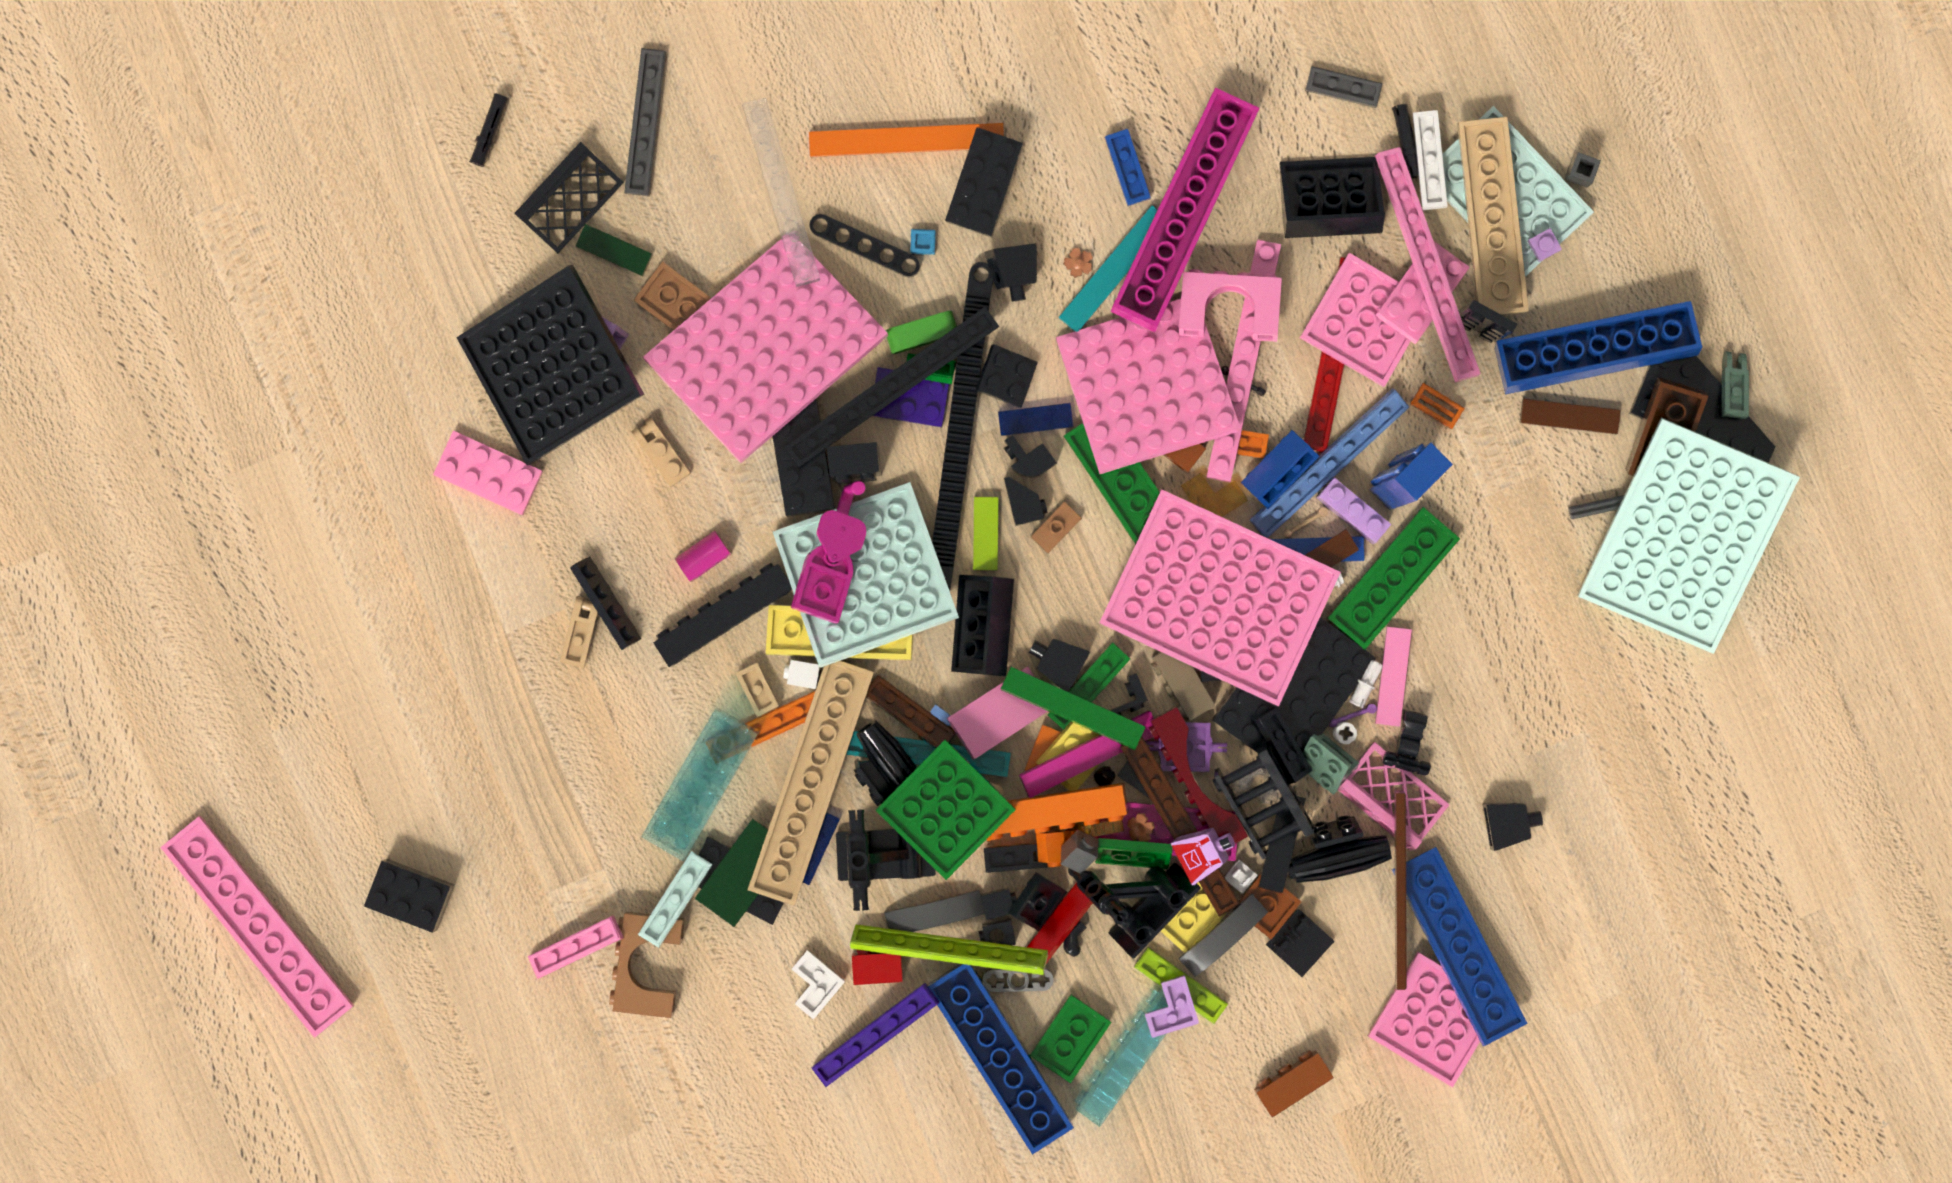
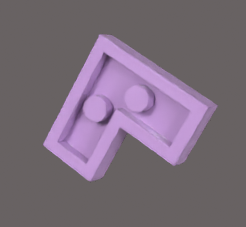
M1185 976L1161 982L1168 1006L1144 1013L1152 1038L1199 1024Z

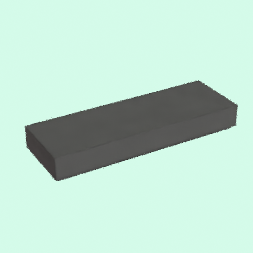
M1311 66L1305 91L1376 108L1382 83Z

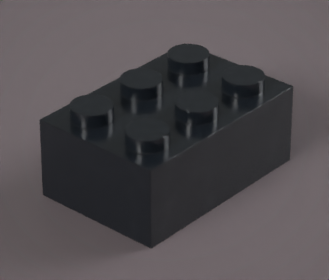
M877 442L827 447L829 475L838 484H850L852 479L860 478L862 482L877 481L876 476H882Z
M384 859L381 860L364 907L433 933L439 928L455 884L395 861Z

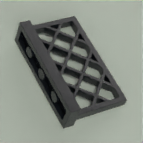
M580 142L514 214L558 254L624 182ZM589 156L596 163V173L582 174L581 163ZM579 166V174H572ZM599 167H601L606 173H599ZM596 176L597 191H582V177ZM599 176H610L617 183L611 190L600 191ZM568 177H579L580 191L565 192V180ZM562 185V192H555ZM597 193L598 204L594 208H583V194ZM600 193H607L600 201ZM565 194H580L581 209H566ZM551 195H563V209H548V199ZM546 203V210H539ZM581 211V222L577 226H567L566 212ZM583 211H590V213L584 218ZM546 212L547 227H535L529 219L535 213ZM549 212H563L564 226L549 227ZM564 229L565 239L558 247L550 240L549 230ZM567 229H574V230L567 236ZM540 230H547V237Z

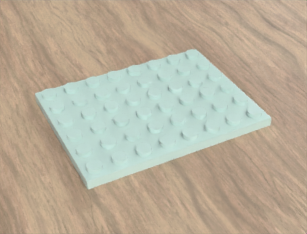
M1661 418L1578 592V597L1714 654L1800 477Z

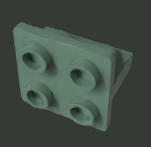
M1324 733L1319 736L1313 734L1303 751L1306 760L1313 770L1308 775L1333 795L1338 791L1342 782L1360 764Z

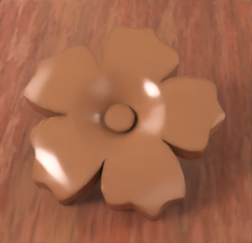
M1073 248L1072 252L1069 253L1070 258L1064 259L1063 265L1066 266L1067 270L1072 269L1070 276L1074 278L1082 276V272L1086 275L1092 272V264L1088 263L1093 259L1090 252L1083 251L1081 254L1079 248Z
M1138 813L1136 817L1128 820L1127 826L1132 829L1129 830L1130 838L1134 841L1139 839L1141 842H1149L1151 840L1149 834L1153 833L1155 826L1154 822H1147L1148 817L1145 816V813Z

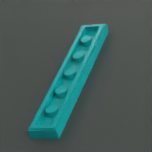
M1154 206L1148 209L1058 317L1074 332H1078L1129 272L1156 215L1157 209Z

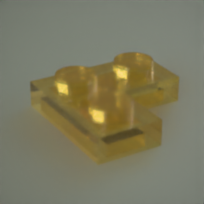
M1202 473L1181 485L1182 490L1192 504L1220 517L1225 516L1248 501L1235 480L1215 493Z

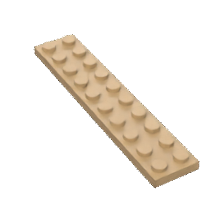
M842 661L824 666L750 881L749 891L795 906L874 672Z

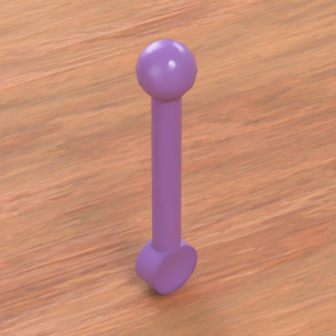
M1368 704L1365 709L1337 719L1333 718L1329 726L1336 727L1338 723L1368 712L1375 713L1377 707L1375 704Z

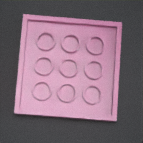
M1348 253L1299 338L1378 385L1385 387L1411 342L1376 316L1399 282Z
M1419 952L1416 953L1407 968V989L1397 990L1395 988L1367 1035L1451 1087L1456 1083L1480 1043L1442 966Z

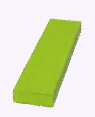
M1147 947L1134 968L1161 987V982L1184 975L1195 1011L1213 1024H1215L1228 1003L1149 947Z

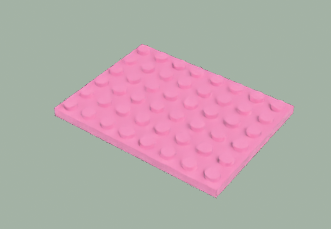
M789 232L644 355L643 359L732 455L742 463L887 338L888 333L808 249Z
M1161 489L1099 623L1279 706L1341 572Z

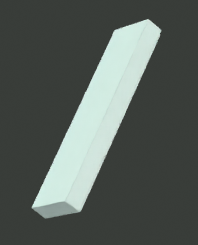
M691 851L638 935L660 948L713 864Z

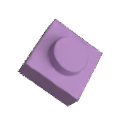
M1551 228L1527 241L1538 262L1562 250Z

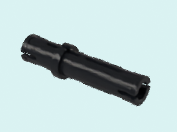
M497 93L493 95L494 97L480 135L476 136L475 141L477 143L469 161L480 167L485 166L491 147H494L495 142L493 140L509 98Z
M1401 104L1397 105V107H1392V111L1395 117L1402 154L1411 179L1419 176L1416 144L1407 108L1408 105Z

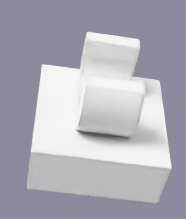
M1238 859L1224 877L1227 882L1243 894L1258 875Z

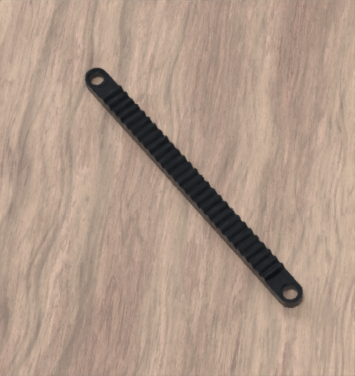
M978 262L970 269L963 322L984 307L989 311L993 278L989 266L985 262ZM984 268L988 271L989 276L985 281L980 282L975 279L974 273L977 269ZM985 338L960 354L956 365L932 540L949 591L951 590L978 391L975 389L980 378Z

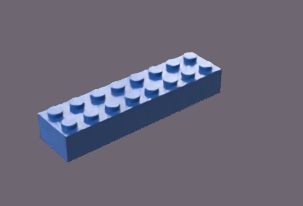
M1688 301L1497 340L1494 349L1504 392L1507 395L1698 356L1702 349V343L1692 303Z
M1432 443L1427 445L1420 444L1396 455L1388 463L1390 468L1379 472L1370 481L1373 486L1369 490L1391 510L1417 501L1453 464Z
M958 964L927 984L940 1001L937 1005L1032 1155L1074 1128L1069 1116L972 965Z

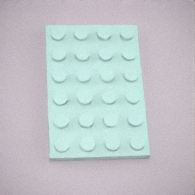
M1493 106L1480 119L1504 116ZM1508 121L1526 277L1542 262H1538L1527 242L1529 239L1551 228L1560 245L1594 211ZM1458 139L1442 154L1447 202L1468 223Z

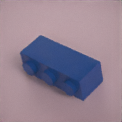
M1291 430L1247 474L1241 483L1269 509L1320 456Z

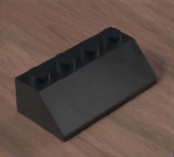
M959 575L956 606L959 618L955 619L951 672L1006 676L1014 579Z

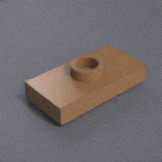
M1063 502L1036 530L1031 538L1045 552L1049 553L1082 518L1069 505Z

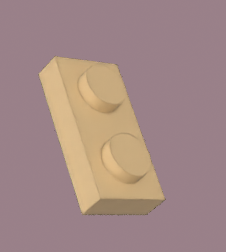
M758 663L735 673L757 718L779 707Z

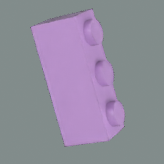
M1332 478L1316 497L1361 536H1364L1371 544L1377 543L1391 526L1387 520L1336 478Z

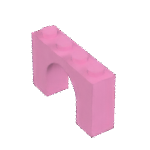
M1197 269L1183 272L1179 335L1204 337L1205 313L1209 302L1218 294L1236 292L1245 296L1253 306V340L1277 342L1282 278H1277L1273 274H1264L1262 277L1252 276L1251 273L1246 272L1238 273V275H1228L1224 271H1215L1211 274L1203 273V271Z

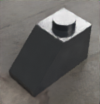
M1005 477L1004 482L1015 526L1043 520V514L1048 513L1045 500H1040L1037 493L1012 478Z

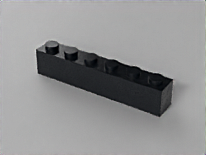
M769 563L759 570L761 574L753 579L749 576L739 582L740 588L734 592L728 589L718 596L720 600L715 604L711 605L708 602L698 608L699 614L693 618L687 615L677 622L678 627L670 631L667 628L657 634L658 640L653 643L667 666H674L791 592L790 581L780 565L776 564L773 566L772 563Z

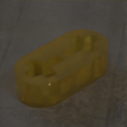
M1107 820L1094 825H1079V830L1095 837L1123 832L1124 826L1123 820L1114 822Z

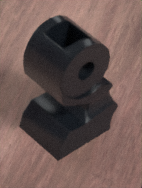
M1403 709L1402 720L1405 727L1401 729L1398 735L1397 755H1407L1416 759L1420 742L1423 739V730L1427 725V715Z

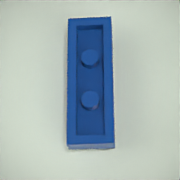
M1125 129L1105 136L1104 138L1127 207L1150 200L1151 196L1129 130Z

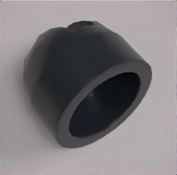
M1103 766L1094 774V780L1099 786L1111 785L1114 782L1116 775L1110 769L1111 767Z

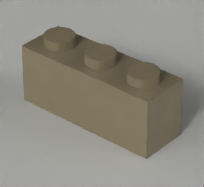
M1162 652L1152 657L1154 660L1151 663L1153 670L1157 676L1162 674L1166 683L1163 686L1170 698L1175 696L1179 703L1176 707L1183 718L1187 717L1191 721L1215 707L1214 702L1192 666Z

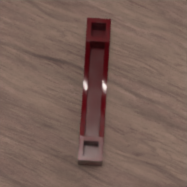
M1174 706L1150 720L1152 726L1148 728L1154 739L1160 738L1164 745L1160 750L1166 761L1172 760L1176 768L1172 772L1179 783L1184 782L1188 790L1184 793L1191 805L1194 803L1197 805L1199 812L1196 815L1202 826L1207 824L1209 828L1215 829L1218 837L1228 833L1231 834L1235 844L1247 838L1248 835L1237 815L1212 802L1195 782L1187 758L1189 728L1178 708Z

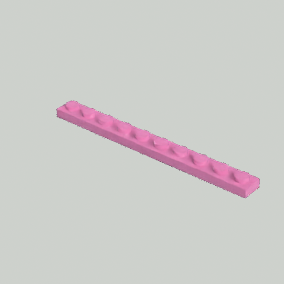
M1398 147L1379 152L1375 158L1454 381L1456 383L1477 377L1481 373L1401 148Z
M1257 240L1250 271L1252 276L1275 275L1281 244ZM1246 297L1226 383L1241 430L1214 440L1207 472V478L1230 483L1261 341L1253 340L1254 309Z

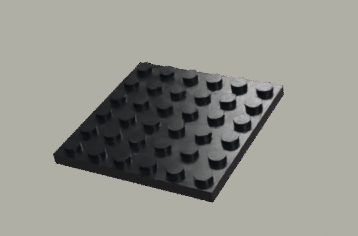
M568 265L456 337L526 465L533 464L645 395L574 265Z

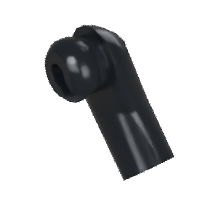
M1082 921L1077 923L1063 942L1066 954L1072 957L1078 956L1081 952V948L1078 945V936L1087 928Z

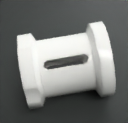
M1340 722L1333 728V737L1341 744H1350L1356 739L1357 730L1350 723ZM1345 726H1347L1350 736H1346L1345 740H1343V736L1339 735V731L1344 730Z

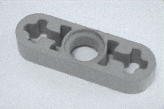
M1045 968V977L1050 978L1049 981L1045 982V986H1040L1038 981H1032L1033 987H1028L1029 977L1025 972L989 969L984 973L982 982L990 992L1046 991L1053 985V975L1050 970ZM1003 973H1008L1007 984L1009 987H1003L1004 982H997L996 987H991V983L986 982V979L991 978V974H996V978H1004ZM1015 973H1021L1025 977V983L1020 987H1016L1011 983V977ZM1032 974V978L1040 977L1039 974Z

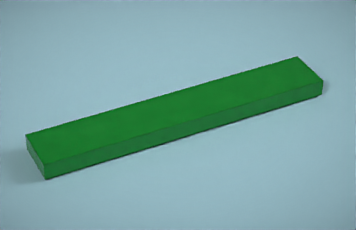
M1013 667L1010 668L1001 687V691L1133 750H1136L1145 730V726Z

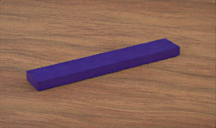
M923 983L813 1065L811 1069L825 1087L829 1086L937 1006L940 1001L927 984Z

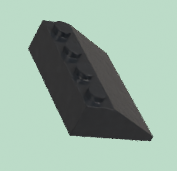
M1375 157L1285 161L1279 163L1285 238L1377 234L1383 232L1385 212L1378 163Z

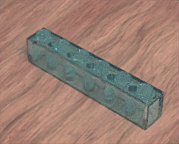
M1161 987L1158 991L1153 990L1146 999V1002L1149 1004L1144 1011L1139 1010L1132 1019L1134 1025L1129 1031L1126 1029L1117 1040L1120 1043L1115 1051L1111 1049L1103 1060L1106 1063L1101 1071L1096 1070L1089 1079L1091 1083L1086 1091L1082 1089L1075 1099L1077 1103L1075 1106L1076 1110L1099 1127L1166 1035L1152 1038L1144 1014L1168 1006Z

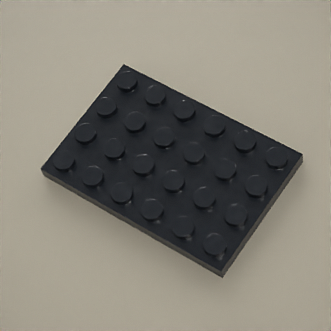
M1320 617L1279 706L1235 687L1214 715L1212 721L1258 753V747L1267 742L1254 720L1271 708L1277 707L1303 753L1313 734L1316 736L1322 735L1358 685V679H1362L1370 661L1376 660V657Z

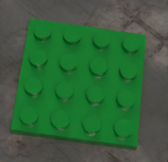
M945 739L875 811L947 880L1016 808Z

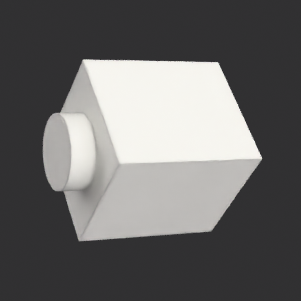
M791 660L790 665H785L783 678L787 679V684L816 689L820 667L814 663Z

